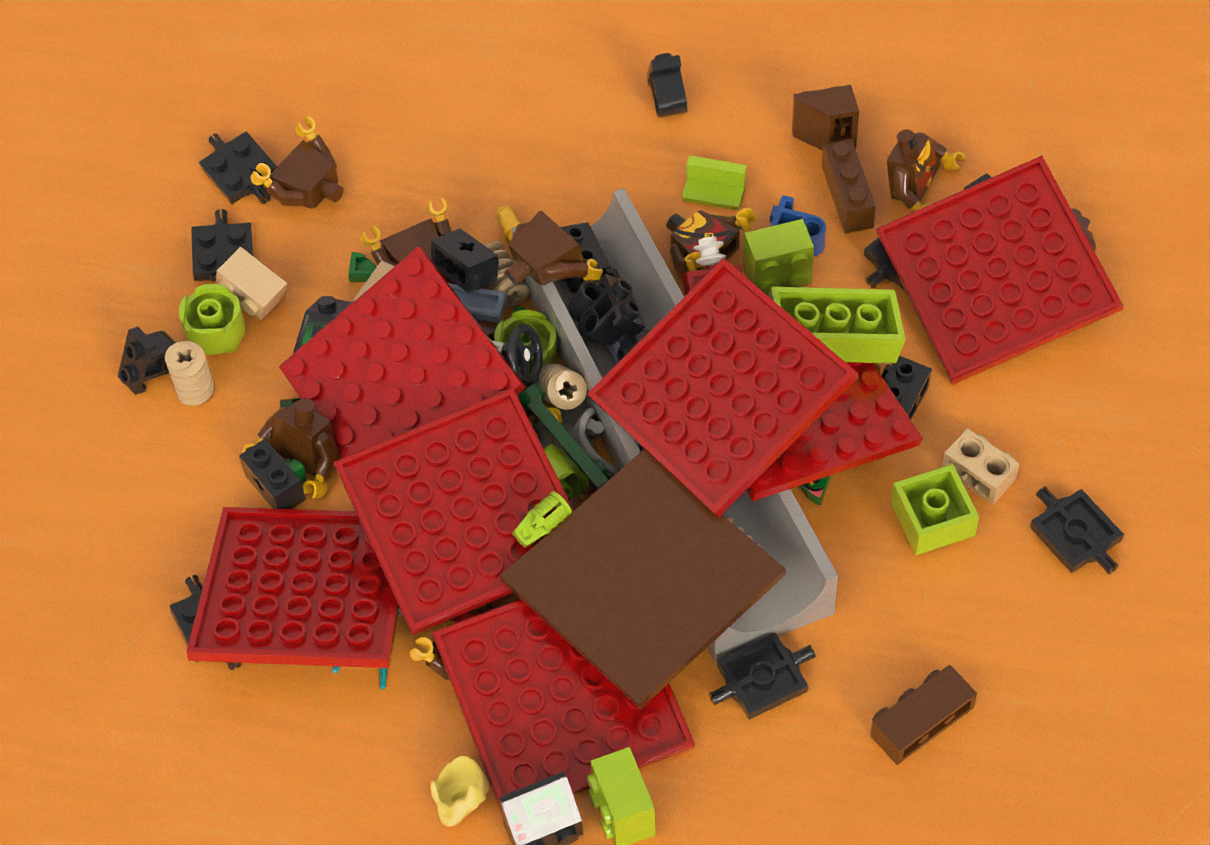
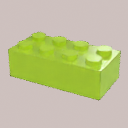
M771 287L768 296L845 362H897L906 339L895 290Z

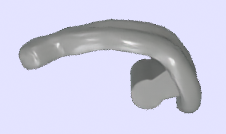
M588 408L575 423L573 431L574 440L593 462L599 459L609 470L610 475L614 476L620 469L596 453L586 438V434L595 438L604 430V425L601 422L594 421L591 418L596 414L595 410Z

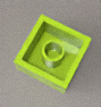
M803 219L744 233V272L746 277L766 295H769L771 287H789L794 285L796 287H803L806 284L812 283L814 245Z
M953 464L893 483L890 503L915 555L976 536L979 515Z
M630 747L591 760V774L587 775L590 786L588 793L594 809L599 808L602 817L600 823L606 839L612 838L615 845H631L656 836L655 807Z

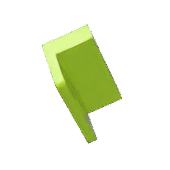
M689 155L687 161V180L682 193V200L739 210L746 187L747 165Z

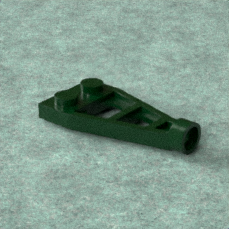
M538 383L531 385L519 396V401L527 410L530 409L598 490L612 478L611 473L599 459L593 462L546 408L542 400L546 393Z

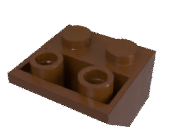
M851 85L834 86L793 95L792 135L822 151L824 143L852 138L856 149L859 108Z

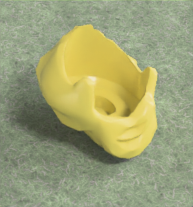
M461 755L452 762L447 763L436 782H431V796L437 805L440 821L446 826L458 825L463 818L486 799V794L490 789L488 777L483 773L476 761L469 756Z

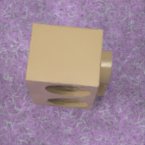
M968 428L944 453L942 467L953 464L963 485L992 505L1016 481L1019 463L1011 454L1000 451L990 444L984 436L975 434ZM966 454H969V455H972V456H974V457H967V456H965V455H966ZM990 472H997L1000 475H994Z

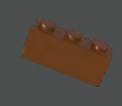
M852 138L824 143L822 168L844 233L874 228L876 205Z
M948 665L941 671L936 669L925 678L924 684L915 690L913 688L908 689L900 696L898 703L890 709L884 707L874 715L870 736L898 765L971 711L975 706L977 692L951 665Z

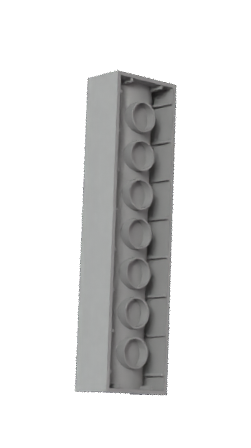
M622 188L613 192L610 206L605 214L591 226V229L611 268H616L620 277L631 285L633 296L641 310L640 314L645 324V328L642 331L651 330L684 296L628 194ZM513 227V228H512V237H513V234H514V232H515L516 227ZM528 275L525 278V284L530 288L529 298L535 310L545 315L546 320L551 324L553 323L556 329L558 355L565 367L579 373L584 378L588 393L616 365L615 360L606 345L580 335L578 329L579 322L568 311V306L576 292H571L567 282L557 280L546 285H539ZM586 394L584 401L586 402L587 409L593 408L596 412L591 418L604 425V430L599 435L614 465L621 470L644 448ZM791 489L756 501H752L747 491H745L722 515L727 519L733 517L735 519L734 525L736 527L742 526L744 534L751 535L756 544H760L764 551L769 553L771 557L786 569V575L707 647L714 662L775 632L777 636H781L835 613L838 574Z

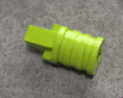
M551 491L547 497L543 498L540 503L527 512V516L512 534L526 548L541 537L549 534L552 529L572 513V510L557 492ZM555 507L556 510L544 519L543 517Z

